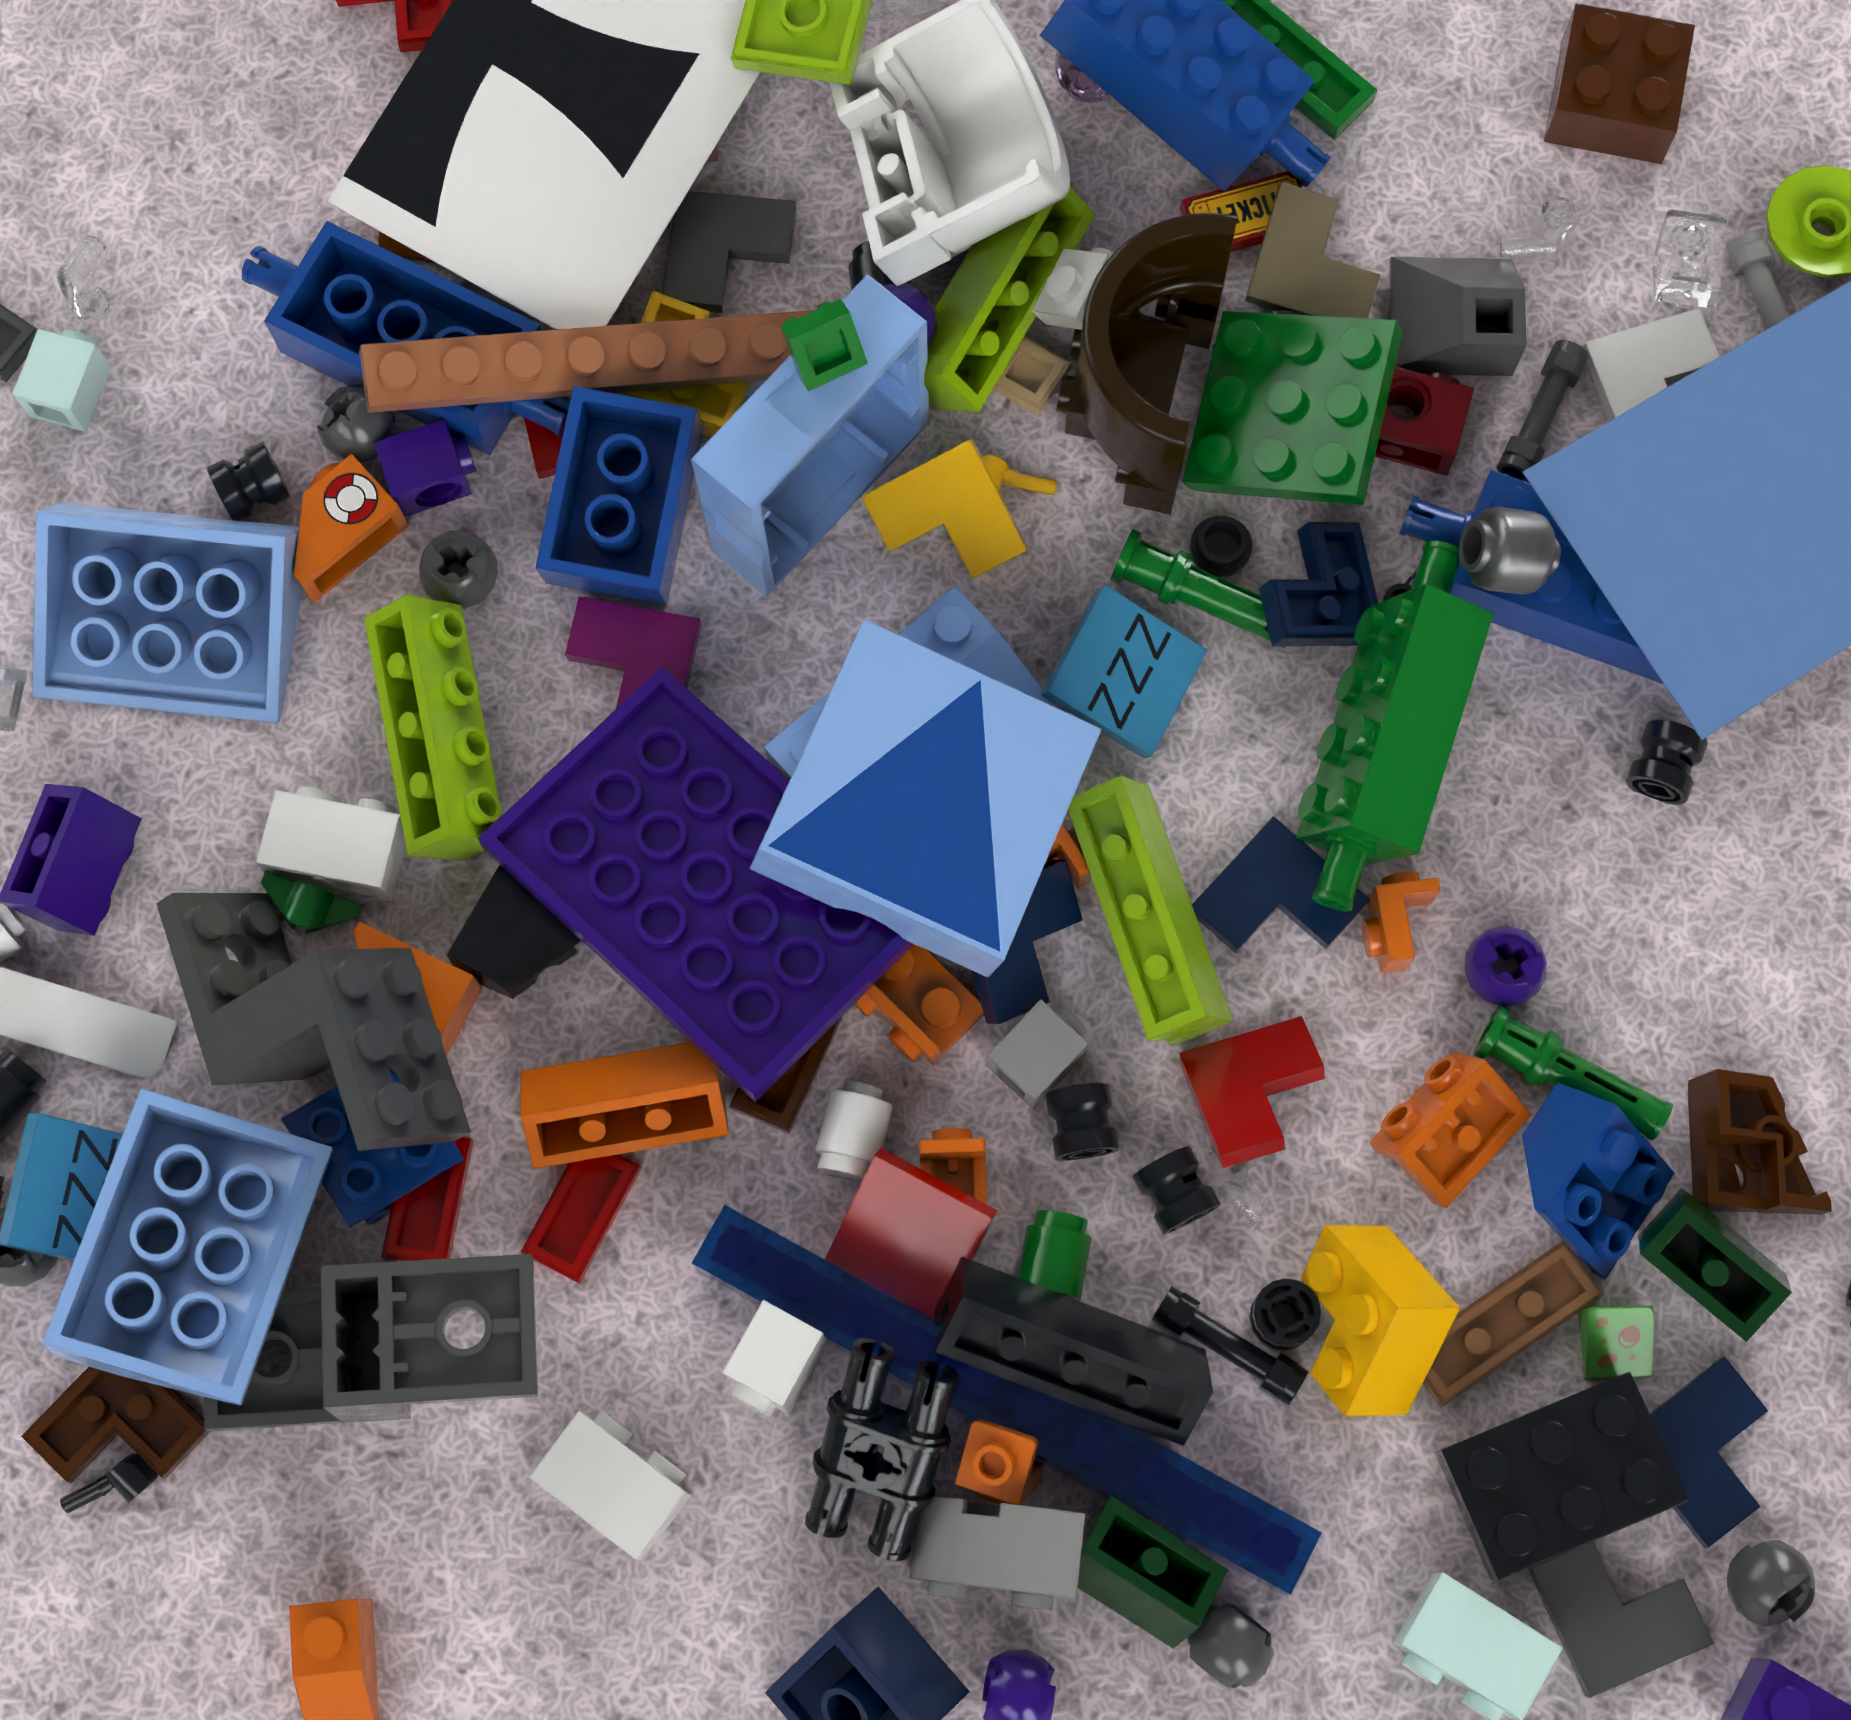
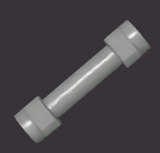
M1758 230L1743 233L1732 239L1726 245L1730 256L1729 263L1736 277L1745 275L1768 329L1789 317L1769 269L1774 255L1768 241L1764 240L1761 232Z

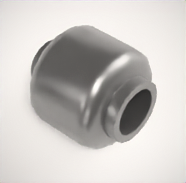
M1505 507L1485 509L1475 520L1467 524L1459 543L1460 564L1467 571L1474 585L1484 590L1524 595L1538 590L1546 582L1548 576L1555 572L1561 556L1559 541L1555 538L1554 529L1545 516L1533 511Z

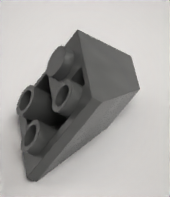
M1390 258V320H1397L1403 329L1396 363L1402 369L1421 374L1436 372L1448 375L1513 376L1526 347L1525 287L1512 259Z

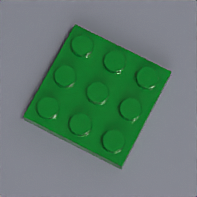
M1223 311L1182 482L1188 489L1200 492L1364 505L1403 334V329L1397 320Z

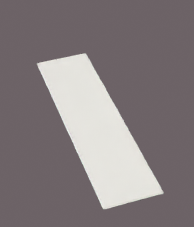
M0 967V1035L145 1079L163 1067L178 1021Z

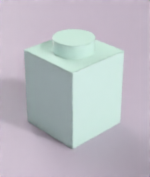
M42 329L37 330L12 393L29 417L84 432L87 431L111 366L97 347L98 344L95 340L83 333L69 329L63 330L61 335Z

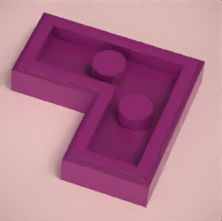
M579 596L565 656L567 661L624 671L616 706L617 709L660 667H663L684 687L688 688L702 624L700 618Z

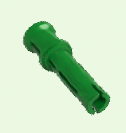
M1132 529L1110 578L1111 581L1119 584L1123 580H1127L1158 594V601L1167 605L1169 602L1174 605L1176 600L1181 601L1271 641L1259 594L1192 565L1194 559L1189 557V553L1181 550L1175 555L1142 540L1141 532Z
M1500 1004L1496 1008L1474 1049V1056L1480 1059H1484L1487 1056L1494 1058L1522 1073L1523 1082L1531 1086L1534 1084L1540 1086L1543 1082H1546L1554 1087L1558 1082L1614 1103L1646 1138L1653 1141L1658 1137L1671 1114L1672 1103L1653 1096L1621 1079L1614 1073L1606 1071L1563 1048L1564 1040L1560 1039L1559 1034L1550 1030L1543 1034L1511 1017L1510 1008Z

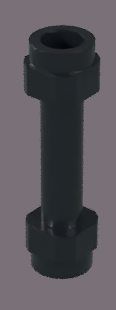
M1171 1286L1151 1320L1178 1339L1184 1332L1261 1380L1260 1390L1287 1405L1291 1403L1309 1372L1283 1353L1274 1358L1197 1310L1201 1302Z

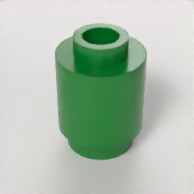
M1037 1210L1034 1225H1027L1017 1278L1080 1301L1092 1239L1086 1235L1088 1220L1063 1212Z

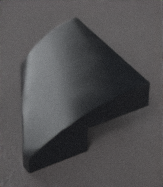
M499 864L448 951L447 957L452 966L473 975L480 985L514 999L535 984L539 974L544 969L550 966L561 965L577 954L575 945L582 940Z

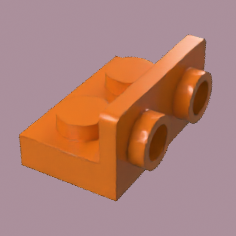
M915 944L854 1004L866 1017H869L877 1010L893 1026L886 1036L910 1061L914 1062L922 1055L932 1065L984 1016L981 1002L929 951Z
M1458 1052L1440 1059L1430 1067L1424 1077L1425 1083L1407 1102L1396 1106L1384 1117L1381 1123V1130L1370 1142V1145L1378 1154L1394 1159L1433 1204L1443 1208H1447L1532 1115L1486 1060Z

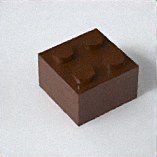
M1575 3L1562 37L1544 142L1662 164L1678 129L1695 25Z

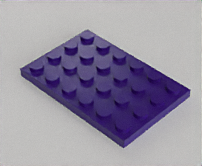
M660 667L492 824L478 840L481 847L756 1102L914 944L904 940L892 929L871 917L842 908H834L749 869L790 780L668 671Z

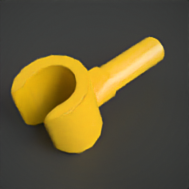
M988 454L982 456L999 491L1002 484L1012 488L1016 487L1054 495L1057 480L1018 472V470L1009 469V465L996 455Z

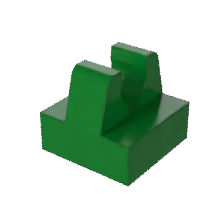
M841 299L832 303L823 302L817 305V310L798 319L791 317L785 320L784 325L780 327L798 376L807 391H811L868 364L851 314Z

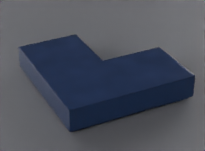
M1308 522L1297 530L1308 579H1270L1259 587L1272 647L1358 646L1359 643L1354 640L1356 626L1362 614L1368 608L1378 603L1360 523Z
M1273 816L1196 899L1192 906L1197 920L1233 952L1237 953L1277 908L1322 947L1327 949L1364 909L1370 899L1357 888L1353 900L1352 911L1348 910V912L1330 909L1313 901L1311 897L1316 890L1325 860L1302 840L1296 839L1297 836Z
M1052 860L1045 863L1005 960L989 978L972 971L987 1024H1001L1029 1012L1040 999L1046 1004L1050 1002L1033 941L1083 921L1066 860Z
M1726 1357L1717 1360L1649 1413L1689 1499L1688 1502L1678 1505L1673 1509L1704 1548L1712 1546L1761 1507L1717 1452L1768 1412L1767 1408Z

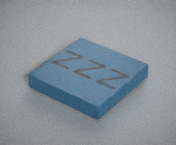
M1102 585L1096 589L1045 684L1041 695L1079 719L1101 728L1103 734L1146 759L1153 756L1207 649L1107 585Z
M28 1113L1 1226L0 1245L74 1261L123 1134L41 1113Z

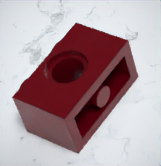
M1396 363L1375 457L1448 476L1457 455L1474 387L1462 385L1456 378L1448 374L1435 372L1424 375L1402 369ZM1404 405L1410 408L1416 417L1401 419L1392 414L1388 407Z

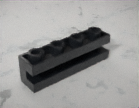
M962 1256L934 1310L935 1325L940 1326L935 1337V1353L1182 1446L1188 1440L1213 1394L1205 1349Z

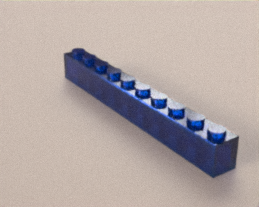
M725 1204L692 1261V1265L697 1272L758 1306L765 1300L823 1332L829 1345L851 1356L850 1351L853 1341L859 1338L876 1339L872 1356L878 1355L882 1342L888 1344L895 1351L893 1363L890 1364L887 1377L910 1390L913 1387L916 1376L915 1370L919 1362L926 1360L940 1362L933 1387L936 1380L942 1378L946 1364L951 1366L958 1372L959 1381L954 1389L948 1411L970 1423L977 1419H984L1034 1436L1038 1440L1035 1459L1107 1499L1110 1496L1115 1497L1174 1536L1281 1595L1292 1594L1322 1534L1317 1529L1119 1421L935 1353V1337L940 1326L935 1325L934 1319Z

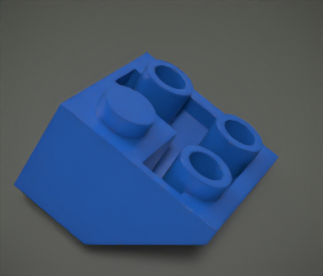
M1557 1082L1522 1134L1534 1209L1593 1273L1606 1280L1619 1258L1628 1250L1632 1238L1654 1204L1662 1198L1666 1186L1675 1172L1616 1104Z

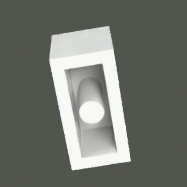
M299 786L296 794L275 790L256 860L257 865L264 872L267 871L293 881L307 882L321 888L392 902L406 847L400 814H396L394 806L367 798L359 799L357 806L335 802L333 794L307 786Z
M763 1300L722 1372L735 1384L730 1394L737 1401L768 1418H771L776 1407L790 1415L829 1344L823 1332Z
M601 1410L594 1420L578 1411L529 1478L635 1560L643 1561L690 1498L691 1494L679 1486L687 1474L655 1450L647 1461L626 1445L633 1433Z

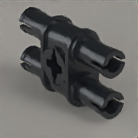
M859 1338L852 1343L851 1357L842 1390L835 1392L828 1400L826 1408L829 1414L822 1445L814 1452L812 1460L818 1479L804 1523L811 1532L817 1534L822 1519H826L828 1516L823 1537H842L846 1534L848 1528V1518L856 1489L874 1495L881 1499V1503L867 1546L874 1555L880 1557L885 1542H889L893 1535L886 1560L902 1561L910 1555L911 1541L920 1510H924L934 1501L936 1489L933 1482L941 1454L949 1448L951 1439L945 1421L954 1389L959 1381V1374L954 1368L946 1364L942 1378H938L933 1387L940 1362L921 1361L916 1366V1376L906 1411L885 1404L881 1401L890 1364L894 1360L895 1351L888 1344L882 1342L878 1355L872 1356L876 1339ZM880 1446L884 1448L883 1454L878 1451Z

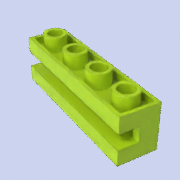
M1120 775L1074 796L1069 805L1068 812L1147 1039L1156 1042L1166 1039L1168 1044L1178 1045L1233 1022L1150 786Z

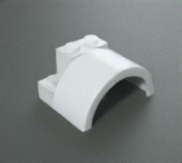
M960 0L861 53L858 56L851 85L830 82L838 118L851 133L869 205V210L862 213L873 260L896 286H900L951 260L952 257L972 248L971 245L1062 200L1069 192V164L1054 114L1023 46L995 0ZM908 99L911 100L926 129L925 132H922L903 110V104Z

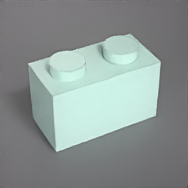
M1444 1572L1432 1573L1392 1643L1407 1653L1401 1663L1403 1666L1435 1686H1438L1443 1676L1466 1690L1461 1702L1488 1720H1500L1503 1714L1510 1719L1523 1720L1563 1649L1560 1645Z

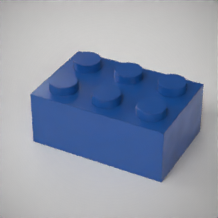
M573 386L535 567L546 584L667 606L694 477L691 459L699 451L703 432V425L696 408Z

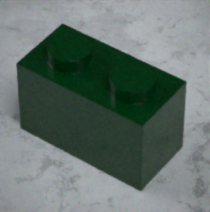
M1683 1188L1673 1196L1638 1235L1640 1255L1746 1342L1792 1293L1787 1275L1783 1270Z
M1110 1496L1087 1520L1084 1526L1077 1588L1174 1649L1200 1627L1228 1569L1115 1497Z

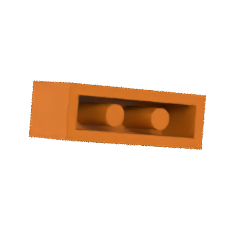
M691 1042L521 1071L520 1116L533 1169L729 1135L721 1070Z

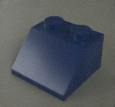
M878 1586L832 1626L765 1694L788 1720H941L970 1691Z

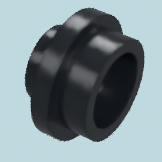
M1214 516L1202 521L1195 528L1190 541L1191 557L1194 559L1197 567L1218 577L1231 576L1241 571L1248 563L1252 552V538L1248 529L1240 521L1228 516Z

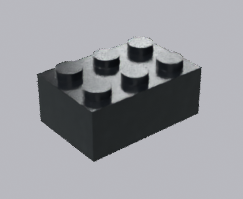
M1631 1372L1606 1380L1435 1452L1490 1580L1499 1581L1689 1501Z

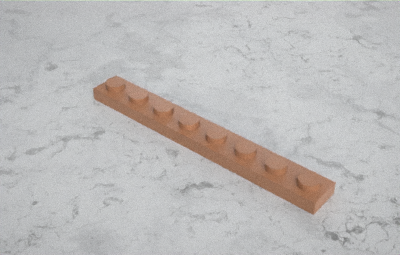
M815 310L362 344L359 354L367 412L374 413L568 397L572 395L573 386L616 393L767 380L790 356L780 327L784 325L785 320L791 317L798 319Z

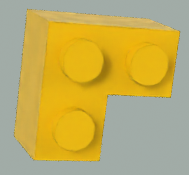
M1325 1225L1300 1278L1305 1285L1311 1288L1320 1303L1335 1319L1310 1374L1345 1417L1408 1415L1460 1310V1306L1387 1225Z

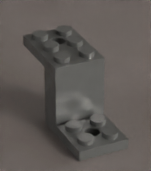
M172 893L156 903L212 1086L304 1080L332 1067L358 1151L453 1142L471 1132L463 1109L462 1098L456 1087L443 1048L441 1034L436 1026L423 987L421 973L416 965L411 948L318 949L292 964L278 916L268 893ZM225 947L235 954L238 962L228 958ZM389 1068L396 1073L400 1083L393 1081Z
M519 1254L321 1266V1288L283 1290L264 1342L265 1344L272 1340H280L287 1343L292 1352L290 1367L285 1373L274 1378L261 1376L255 1367L242 1406L204 1397V1430L210 1432L411 1419L412 1404L538 1397L533 1255ZM461 1310L477 1312L485 1322L483 1338L478 1344L468 1349H459L452 1346L445 1337V1326L448 1319Z

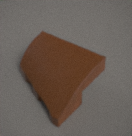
M1716 1069L1688 1081L1693 1197L1708 1210L1816 1215L1832 1212L1831 1199L1827 1191L1819 1194L1815 1193L1798 1157L1808 1151L1799 1131L1794 1129L1786 1118L1785 1102L1773 1077ZM1735 1164L1738 1165L1743 1174L1744 1180L1742 1188L1739 1182Z

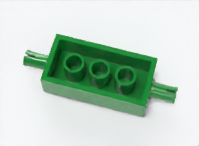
M1431 540L1428 543H1424L1423 554L1410 591L1377 603L1362 614L1354 634V640L1359 644L1353 663L1345 670L1337 685L1336 700L1340 701L1334 722L1325 730L1318 744L1317 758L1321 760L1314 783L1306 789L1298 807V817L1302 819L1296 839L1327 851L1316 890L1311 898L1316 903L1330 909L1344 912L1352 911L1354 906L1353 900L1364 865L1417 855L1421 849L1494 613L1450 594L1460 565L1459 548L1446 542Z

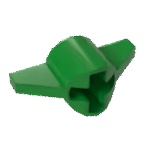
M265 871L261 881V885L280 910L291 929L294 930L295 926L305 928L306 934L358 919L363 908L362 904L336 896L319 886L298 880L293 881Z

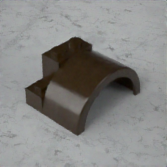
M1221 213L1188 214L1170 218L1140 231L1121 245L1105 262L1089 291L1084 309L1082 330L1075 329L1070 350V356L1079 358L1075 377L1064 375L1056 411L1067 413L1065 433L1096 440L1106 455L1118 465L1115 482L1126 485L1124 505L1171 515L1187 446L1185 442L1190 422L1170 416L1169 413L1185 345L1210 349L1238 216ZM1158 299L1154 317L1163 318L1165 321L1144 315L1139 312V309Z

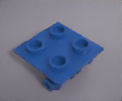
M389 1068L393 1081L400 1083L396 1073ZM338 1085L281 1118L290 1134L333 1147V1153L321 1184L349 1228L363 1220L368 1225L378 1222L389 1214V1204L464 1160L454 1142L358 1151Z

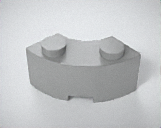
M934 1497V1501L924 1510H920L915 1527L909 1578L929 1581L928 1595L968 1600L970 1587L1012 1591L1011 1605L1052 1610L1054 1597L1076 1599L1085 1514L1000 1503V1505L968 1503L966 1499Z

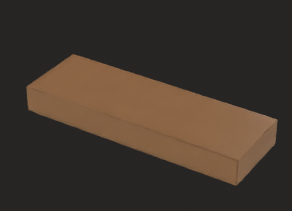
M1561 1241L1457 1314L1423 1384L1439 1407L1442 1408L1604 1294L1571 1248L1564 1241Z

